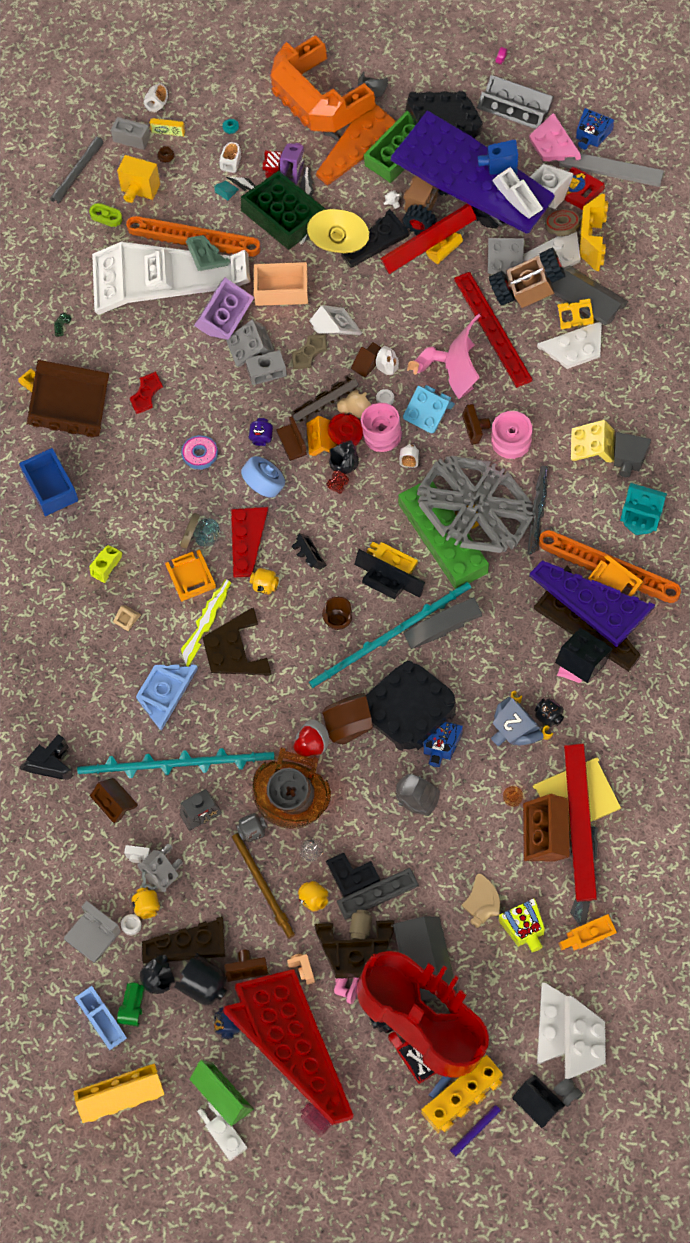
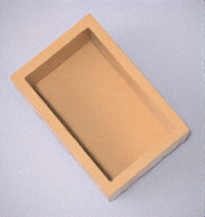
M307 262L254 264L255 306L308 304Z

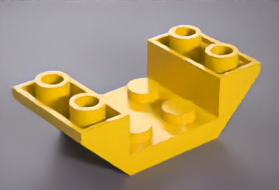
M600 194L583 207L580 257L595 271H600V265H604L606 244H603V237L592 236V228H602V223H606L608 201H605V194Z

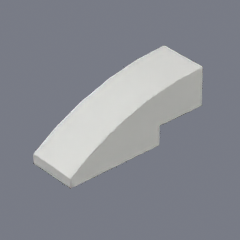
M511 167L492 180L505 198L527 218H531L543 209L525 181H520Z

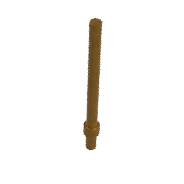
M239 833L234 834L232 839L275 914V921L278 926L282 927L288 939L294 937L295 934L288 923L289 919L286 913L282 912Z

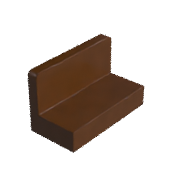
M293 416L289 417L290 425L276 429L289 461L307 455L305 442Z
M115 778L98 782L90 794V797L114 824L122 819L126 811L135 809L138 806Z

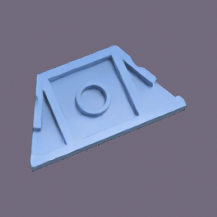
M192 664L191 667L154 665L136 695L137 701L160 730L164 728L198 670L197 665Z

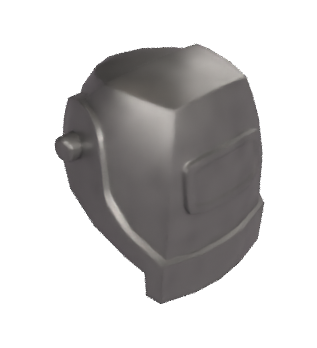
M407 774L397 783L396 798L399 801V806H404V808L414 813L425 816L431 815L439 800L440 791L438 788L414 774Z

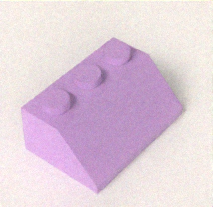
M224 278L194 326L209 336L229 340L254 297L227 278Z

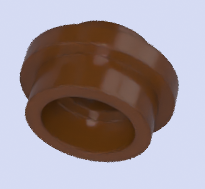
M168 146L161 147L157 153L159 161L163 163L172 161L174 159V151Z

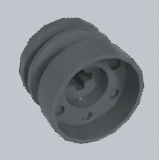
M280 769L270 777L267 784V795L270 802L284 813L290 815L300 814L306 811L313 803L315 797L314 787L311 781L296 769ZM292 789L295 791L296 794L294 797L291 796L290 791Z

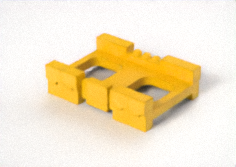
M590 299L579 300L580 303L576 302L570 305L568 303L557 304L561 330L572 328V326H582V324L583 326L595 324ZM589 307L590 318L581 319L579 309ZM571 310L573 320L563 322V311Z

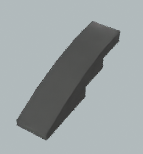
M475 597L420 622L405 631L404 635L410 648L413 649L442 638L448 632L464 627V623L482 617V612Z

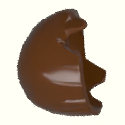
M335 596L329 598L325 603L322 617L329 628L334 630L345 629L352 622L351 604L346 598Z

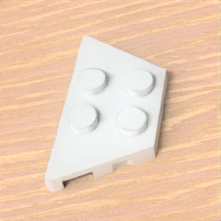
M577 231L568 236H558L524 253L523 262L539 256V253L553 247L563 268L574 266L581 260Z
M597 322L538 343L537 347L549 354V357L559 361L566 369L600 357L602 323Z
M542 983L537 1064H542L545 1061L565 1054V997L567 996L546 983Z
M567 996L565 997V1079H570L606 1064L605 1021L574 997Z

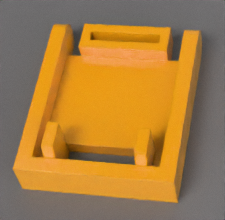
M200 549L196 550L198 559H195L193 552L172 559L174 565L172 569L169 562H165L181 602L216 588V584ZM203 582L205 584L204 586L199 587L197 589L191 590L189 592L187 591V588H190L192 586L198 585Z
M606 554L605 559L610 561L609 565L601 560L588 579L620 590V592L630 583L634 587L628 596L632 597L643 584V581Z

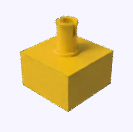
M128 155L124 156L117 170L121 191L126 192L123 196L124 200L133 203L136 195L153 200L161 185L157 164Z

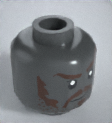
M257 813L241 818L239 825L236 826L241 839H245L247 842H253L264 837L265 829L268 828L264 817L260 818Z

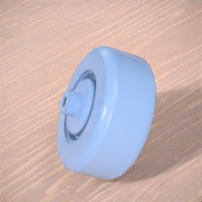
M253 456L249 458L241 469L244 481L262 496L275 497L285 486V478L281 471L270 461L262 457Z

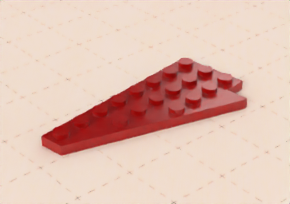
M291 969L235 984V990L240 1002L224 1006V1014L332 1125L352 1120L354 1114L295 970Z

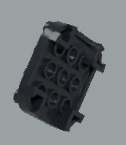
M427 91L424 93H409L405 112L408 110L415 126L428 110L474 139L480 136L483 125L482 119L472 101L467 97L466 92Z
M405 661L402 665L395 668L366 695L372 726L391 740L396 748L401 751L403 749L410 750L415 748L419 750L424 747L423 742L448 718L452 720L456 715V699L450 688L422 666L412 661Z

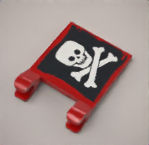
M396 1032L388 1035L389 1041L418 1084L436 1074L423 1064L421 1053L407 1041L402 1044Z

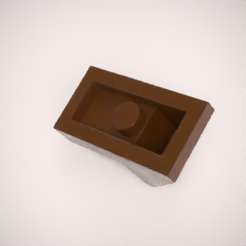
M374 342L367 349L361 347L351 369L365 378L376 367L377 354L382 347Z

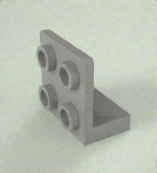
M488 238V274H496L500 271L507 274L506 270L523 263L524 238Z
M253 319L234 332L229 340L226 339L237 367L245 364V359L256 356L259 353L263 355L270 351H275L265 326Z
M86 901L82 905L84 914L65 935L64 940L95 963L121 933L118 924Z

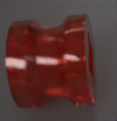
M334 471L332 478L327 481L326 485L330 490L341 494L344 491V485L349 483V478L340 471Z

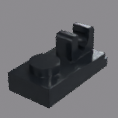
M299 533L296 538L297 541L292 545V548L295 550L301 547L300 552L296 555L301 558L306 556V562L311 568L322 569L327 566L310 537Z

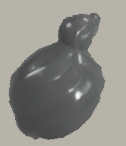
M362 72L358 79V87L365 83L374 92L375 98L381 97L388 86L387 77L384 79H373L365 77V72ZM355 88L347 90V93L354 90Z

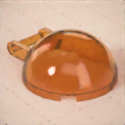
M280 747L277 761H271L267 764L264 762L256 770L252 782L253 800L259 813L270 823L287 829L303 828L318 820L328 808L331 800L330 786L328 780L324 781L321 775L316 773L319 758L302 757L285 751L286 748ZM283 758L294 762L283 761ZM280 769H296L311 781L315 797L312 805L306 811L290 815L282 812L270 802L267 795V784L270 777ZM292 789L290 792L291 796L294 797L296 794Z

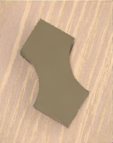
M326 334L309 335L306 344L301 349L292 352L293 370L311 368L313 359L318 354L327 351Z

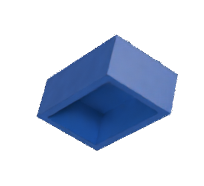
M53 448L19 463L22 474L45 516L79 501L76 491Z

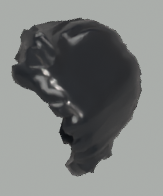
M352 441L343 442L329 450V465L337 474H349L357 468L359 457L356 453V446Z
M166 955L156 956L140 972L141 982L149 993L162 994L170 990V985L175 983Z

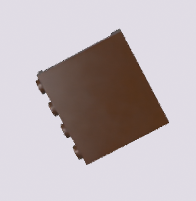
M37 360L26 424L33 427L49 428L53 431L60 430L70 434H81L90 438L99 437L109 373Z

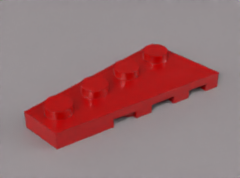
M268 507L231 509L234 578L251 577V574L254 572L269 511Z

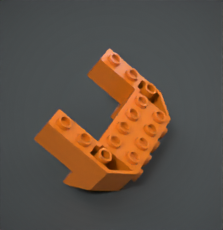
M316 35L295 48L288 42L284 43L274 58L270 74L271 90L276 97L278 96L281 99L285 107L288 106L292 114L297 116L301 123L311 131L336 132L376 107L374 92L365 83L342 97L334 89L322 95L302 75L327 59L326 46Z

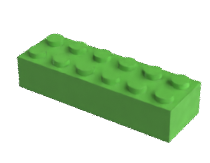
M432 481L430 487L437 488L434 482ZM420 484L398 494V505L454 589L466 582L471 583L488 574L489 563L480 550L461 548V541L456 546L454 545L456 542L454 538L451 537L448 541L446 540L447 533L444 537L440 535L419 507L418 499L420 496L417 495V490ZM432 509L440 522L445 526L451 525L456 517L453 510ZM468 534V535H467L468 539H469L470 541H473L472 538L470 537V535Z

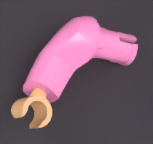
M427 347L414 361L408 363L407 371L413 370V374L416 375L425 371L434 361L446 363L448 352L436 350L434 347Z

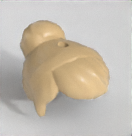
M356 389L346 398H342L337 402V410L340 413H350L361 419L362 413L371 403L365 397L366 392L359 394Z

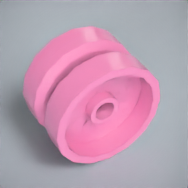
M507 411L497 416L492 424L491 445L494 451L499 456L508 459L522 457L528 452L532 438L530 419L517 411Z

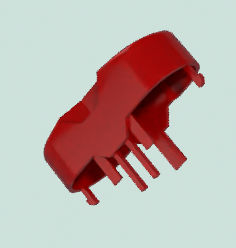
M385 951L373 954L364 966L357 983V998L364 1012L374 1022H385L422 1054L423 1064L433 1072L450 1078L462 1077L472 1072L487 1051L489 1035L482 1019L463 1003L467 995L461 989L458 994L453 989L459 977L455 976L450 985H448L442 979L447 970L445 965L437 976L433 975L435 967L430 963L427 964L424 970L411 958L402 953ZM420 988L429 990V992L438 997L443 1004H446L451 1014L435 1013L421 1001Z

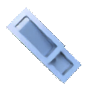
M92 986L74 997L109 1050L127 1039Z

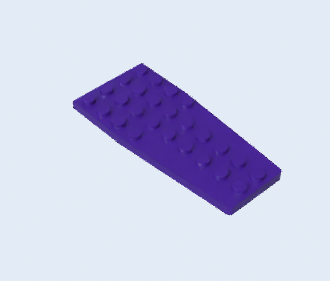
M428 110L391 156L392 162L432 186L527 234L532 231L555 197L551 191L518 169L516 176L520 181H525L543 208L531 218H527L505 198L492 181L499 174H489L488 165L478 167L477 156L487 155L488 148Z

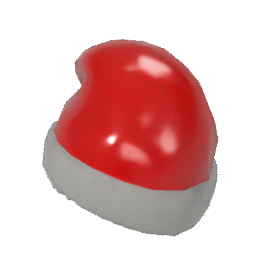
M318 720L306 721L301 731L296 734V741L293 745L295 752L302 757L322 755L329 745L327 729Z

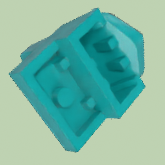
M630 483L620 521L635 535L650 534L653 531H657L667 493Z

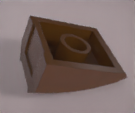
M365 693L356 694L325 707L322 712L329 738L333 743L347 744L372 730L371 714Z

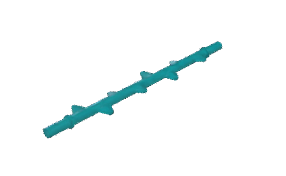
M466 582L455 590L449 591V594L433 604H425L422 611L372 642L366 641L363 648L330 669L324 670L322 674L309 681V685L311 688L316 687L325 680L331 679V676L377 647L386 646L388 641L437 609H444L447 603L453 599L456 600V597L471 589V585Z
M223 748L218 750L216 756L191 758L188 752L184 750L179 759L154 761L150 754H146L142 762L117 763L113 756H109L105 765L78 766L77 773L100 774L104 772L125 771L129 778H133L137 770L161 768L165 775H169L173 767L198 765L202 772L206 773L211 764L235 763L239 770H242L246 762L253 761L254 763L255 761L275 760L274 752L227 755Z

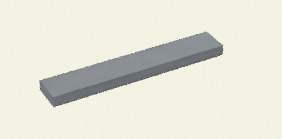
M580 153V160H575V157H565V161H560L559 163L560 167H575L589 173L660 187L664 170Z

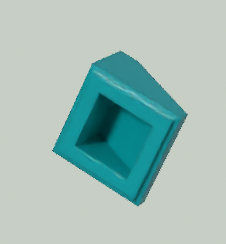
M227 181L214 186L215 193L227 201L239 190Z

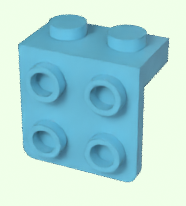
M428 385L425 387L417 386L403 415V419L429 433H434L446 409H452L455 403L450 401V396L444 393L438 395L435 393L436 389Z

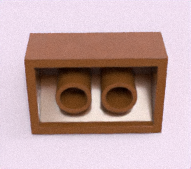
M548 794L523 803L524 861L554 862L569 858V799Z

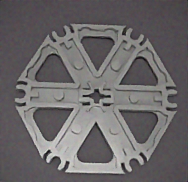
M447 456L444 462L441 459L438 462L436 461L420 484L417 495L420 496L418 499L419 507L440 535L444 537L447 533L446 540L448 541L451 537L456 540L454 545L456 546L461 541V548L502 553V551L506 552L508 546L511 550L514 546L516 547L534 517L533 513L529 512L533 505L507 471L503 475L505 469L502 468L501 471H497L495 463L489 467L490 461ZM461 468L478 470L482 473V477L476 486L472 484ZM436 476H442L453 491L431 488L430 484ZM499 485H504L516 500L492 497ZM478 500V504L473 508V503ZM432 509L459 511L451 525L445 526L440 522ZM498 517L518 520L520 526L514 535L511 534ZM476 521L491 539V543L474 542L468 539L467 535Z

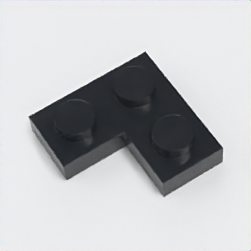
M344 852L326 860V864L343 898L380 881V877L371 861L352 869Z

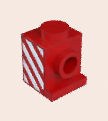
M264 152L263 171H265L266 178L280 171V156L282 152Z

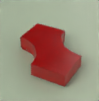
M156 372L140 377L139 390L129 398L136 414L152 409L154 394L163 388Z

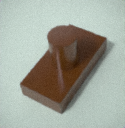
M468 404L462 413V417L471 445L479 444L483 436L482 429H489L491 426L490 419H478L474 404Z
M247 949L238 952L239 962L224 964L228 982L269 975L266 958L251 959L250 951Z

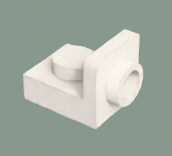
M126 845L124 853L130 862L141 863V860H144L151 853L150 848Z

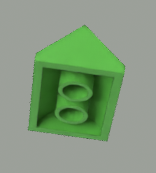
M201 1060L197 1064L189 1080L230 1126H233L254 1110L213 1062Z

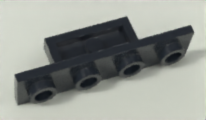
M360 549L358 550L354 565L368 571L363 577V584L393 599H396L403 590L419 598L421 597L425 586L424 581Z

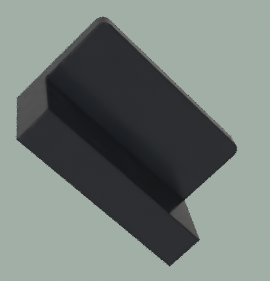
M536 1075L526 1080L512 1097L541 1128H544L553 1116L565 1107V1104Z

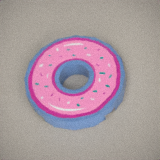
M198 435L191 437L184 443L181 454L185 464L193 469L201 470L210 467L216 461L218 449L216 443L211 438ZM198 449H203L205 453L201 456H197L195 454V451Z

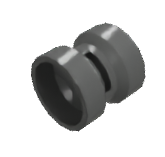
M571 1078L562 1080L553 1089L557 1095L563 1097V1103L566 1107L572 1105L571 1102L575 1098L578 1100L583 1095L579 1088H574V1082Z

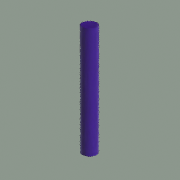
M494 1105L450 1149V1152L455 1157L501 1111L499 1107Z

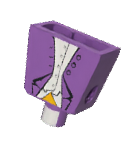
M288 143L280 156V172L286 176L290 162L293 163L291 170H293L292 176L294 179H289L297 184L304 165V147L300 143Z

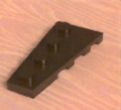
M349 373L345 376L346 380L344 382L337 381L331 385L332 387L329 392L322 391L315 397V401L308 400L290 412L296 422L298 420L300 422L306 420L310 413L314 411L315 413L325 408L324 405L327 403H334L344 393L349 394L356 390V386L359 385L357 380Z
M221 916L209 923L205 921L190 929L183 928L171 935L164 934L142 941L143 964L149 963L156 956L166 955L168 962L190 960L192 957L195 958L196 953H199L204 958L225 957L224 918Z

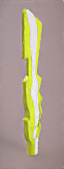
M225 579L222 586L213 592L212 598L206 603V608L202 609V616L196 620L198 628L181 648L187 667H189L202 645L198 642L204 632H209L216 618L217 610L223 606L227 590L231 585L229 580Z

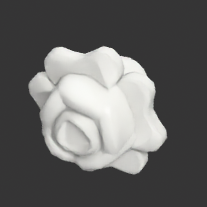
M395 190L390 191L385 195L386 201L383 204L393 205L394 209L401 206L398 201L402 193H397Z

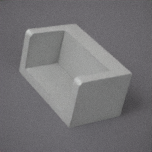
M117 117L111 128L113 142L144 150L150 139L149 126Z

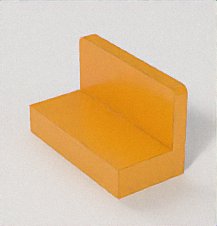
M319 415L306 423L308 451L311 456H316L323 451L329 452L331 448L337 446L328 435L330 420Z

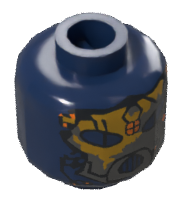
M221 1007L214 1014V1032L221 1035L222 1039H232L234 1034H238L241 1030L224 1014V1007Z

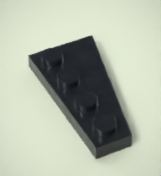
M391 209L386 212L385 216L375 221V225L368 229L369 240L362 249L352 253H341V257L350 268L409 236V231Z

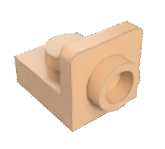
M296 954L287 960L289 969L302 966L298 968L301 980L305 979L307 985L315 983L307 954Z

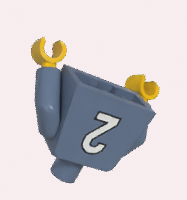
M512 691L511 697H507L497 705L493 724L499 731L491 739L498 747L506 740L514 746L533 744L542 739L548 740L553 736L554 733H545V731L549 730V726H544L542 731H539L541 729L540 726L520 705L522 695L519 698L514 697L517 691Z

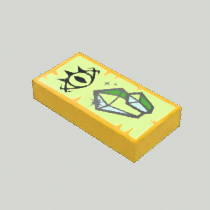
M150 119L151 133L176 136L185 135L184 122Z

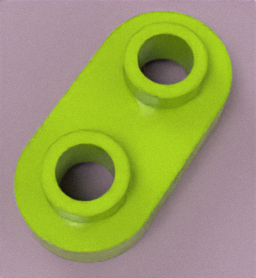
M97 203L89 209L91 219L110 227H116L122 223L121 212L115 208Z

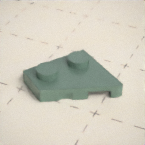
M204 235L187 238L186 244L198 271L229 266L230 260L228 258L224 259L218 253L219 249L212 245Z

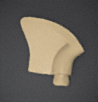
M477 874L472 892L462 904V907L473 916L470 923L479 928L490 917L501 914V903L493 884L482 874Z

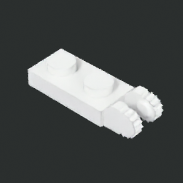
M208 1102L209 1108L216 1114V1118L210 1121L205 1111L201 1108L197 1112L205 1122L207 1130L229 1161H231L248 1148L235 1129Z

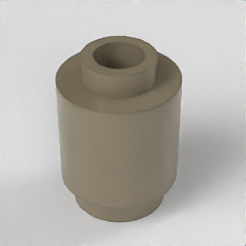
M357 910V913H352L349 930L351 934L350 939L358 940L369 937L372 916L369 915L368 911Z

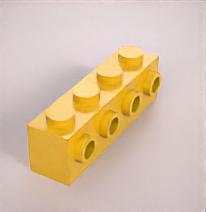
M485 1055L472 1072L459 1077L423 1107L421 1114L437 1133L441 1130L446 1132L454 1125L452 1122L458 1116L463 1118L469 1113V1107L473 1103L477 1105L486 1098V1092L490 1089L495 1091L503 1083L501 1081L503 1073Z
M155 1063L73 1091L75 1104L82 1123L96 1121L100 1117L116 1114L120 1110L136 1107L140 1103L156 1100L160 1096L165 1095Z

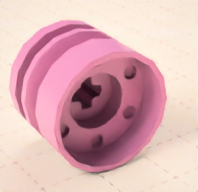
M376 403L364 410L361 416V425L366 445L376 452H386L397 447L401 441L402 432L399 414L394 406L387 403Z

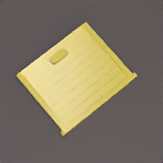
M598 758L586 762L591 822L621 809L598 763ZM566 771L534 784L533 788L537 790L540 797L554 794L568 798ZM569 816V831H571V829H570V816Z

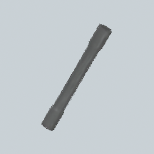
M96 136L66 179L50 197L52 202L56 200L57 204L60 203L67 190L93 155L98 152L104 143L100 137Z

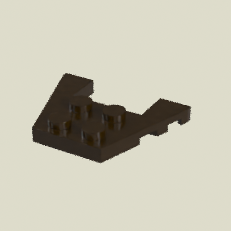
M254 608L247 610L202 637L211 673L272 675L267 658L247 662L239 630L258 625Z
M395 920L376 921L377 938L334 941L333 923L315 924L316 935L335 978H359L364 966L373 954L387 951L394 932L393 924H395Z

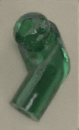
M61 313L54 322L55 337L64 335L63 325L64 323L69 324L72 317L70 314Z

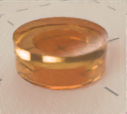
M510 786L505 789L503 801L506 805L516 807L522 803L523 792L520 788Z

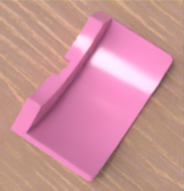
M480 314L452 342L446 357V369H448L450 377L448 381L458 399L474 389L473 384L479 379V375L473 367L468 353L475 346L468 337V334L473 324L481 317Z

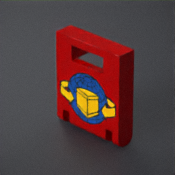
M571 167L568 172L573 173V178L564 200L583 210L586 204L595 199L605 189V183L575 167ZM591 187L592 192L586 198L582 196Z

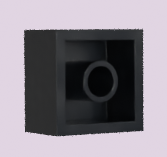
M580 628L561 647L555 663L588 683L604 667L613 648Z

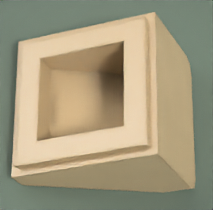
M121 605L113 623L129 631L141 614L126 605Z

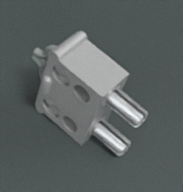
M167 844L161 851L153 850L141 863H138V868L142 872V886L144 888L149 887L155 891L166 892V888L179 876L176 870L183 862L181 859H177L171 865L166 858V855L172 850L170 844Z

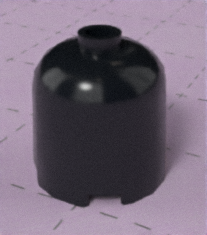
M196 953L195 958L192 957L181 972L184 977L180 982L176 981L174 985L175 989L202 1005H211L217 999L221 1001L227 990L224 987L227 983V977L220 968L199 953Z

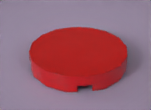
M337 414L329 422L328 435L337 445L346 441H352L356 446L363 438L361 421L351 414Z

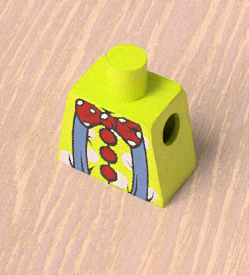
M535 899L499 915L500 924L518 947L527 943L531 952H536L543 947L538 937L544 935L545 929Z

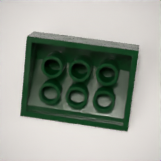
M277 171L241 196V211L288 250L307 235V226L310 219L318 212L327 210L280 171Z

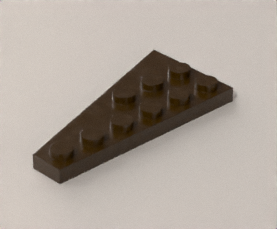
M567 565L564 568V571L572 573L571 569ZM548 591L534 605V610L570 634L574 635L582 628L612 647L613 649L608 659L629 672L640 659V653L627 637L618 647L614 646Z

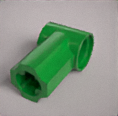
M127 983L123 1004L120 1005L118 1010V1024L139 1027L140 1023H138L139 1015H142L141 1005L145 991L143 985Z

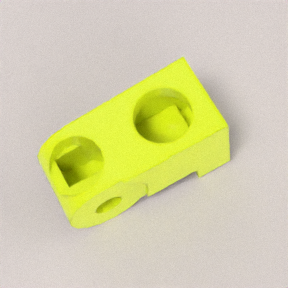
M107 545L89 566L90 575L105 583L111 571L122 558V551Z

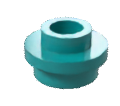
M235 119L225 120L222 124L223 131L228 134L237 132L239 129L238 121Z

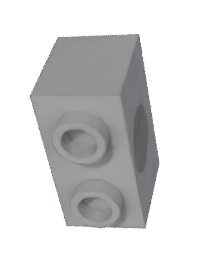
M280 350L270 351L267 354L245 359L252 385L287 376Z

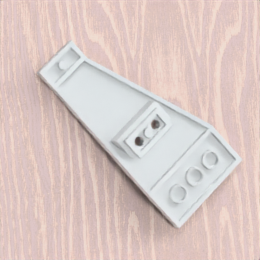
M119 242L93 254L94 311L100 315L126 303L215 291L224 278H227L238 287L250 282L248 253L243 250L231 256L221 255L224 259L228 258L230 260L229 266L198 271L193 257L188 250Z

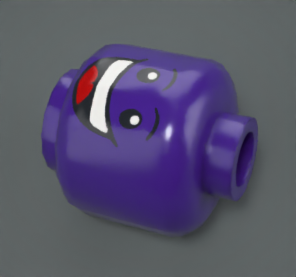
M257 418V421L250 423L249 440L252 441L253 445L266 446L271 442L273 425L267 419Z

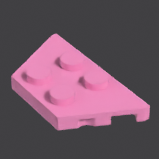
M551 114L529 135L531 143L543 162L553 160L565 161V157H575V160L581 159L580 152L555 114Z

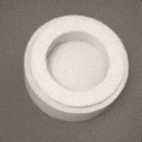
M388 389L380 390L376 394V402L392 405L394 402L393 392Z
M129 914L122 919L121 928L125 934L135 935L141 930L142 923L137 915Z

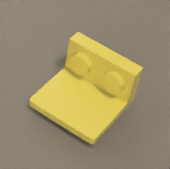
M605 420L572 428L571 460L577 461L599 455L606 462H614L615 430Z

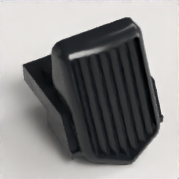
M58 734L46 749L39 744L28 756L27 761L21 764L19 769L62 780L71 779L73 776L71 770L58 760H62L68 753L67 749L69 747L65 738Z

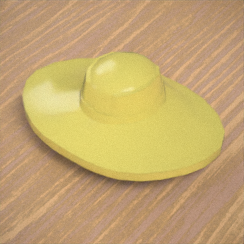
M328 209L318 212L310 219L307 226L310 240L316 246L331 252L352 253L362 249L369 240V230L365 222L356 214L345 210Z

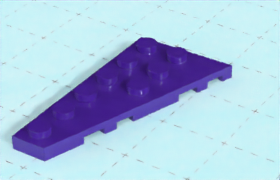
M543 560L529 573V577L616 647L655 608L653 603H646L639 600L638 597L628 596L621 593L620 590L597 581L587 580L579 574L574 575L564 571L561 567Z

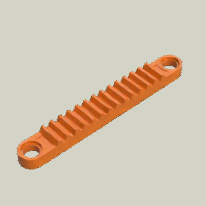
M139 216L130 217L126 222L127 230L131 235L146 237L147 239L187 246V238L204 235L222 253L236 254L245 250L249 257H254L261 251L259 240L253 237ZM134 223L140 224L138 228L131 227ZM249 245L257 246L253 250L247 248Z
M546 530L540 534L539 546L541 549L587 570H592L593 572L601 560L607 565L610 563V561L605 559L606 553L559 533ZM546 537H550L554 540V542L552 544H546L544 543L543 539ZM608 555L643 581V584L637 591L667 603H674L679 599L681 588L677 583ZM630 583L627 584V587H634ZM673 589L676 595L668 596L666 590Z

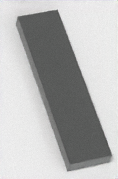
M408 868L336 902L346 920L352 917V913H357V910L366 911L419 887V884L411 868Z

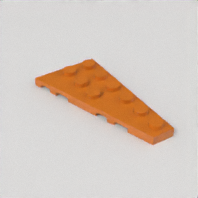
M376 104L375 108L351 122L316 172V176L327 186L362 161L364 154L396 120Z

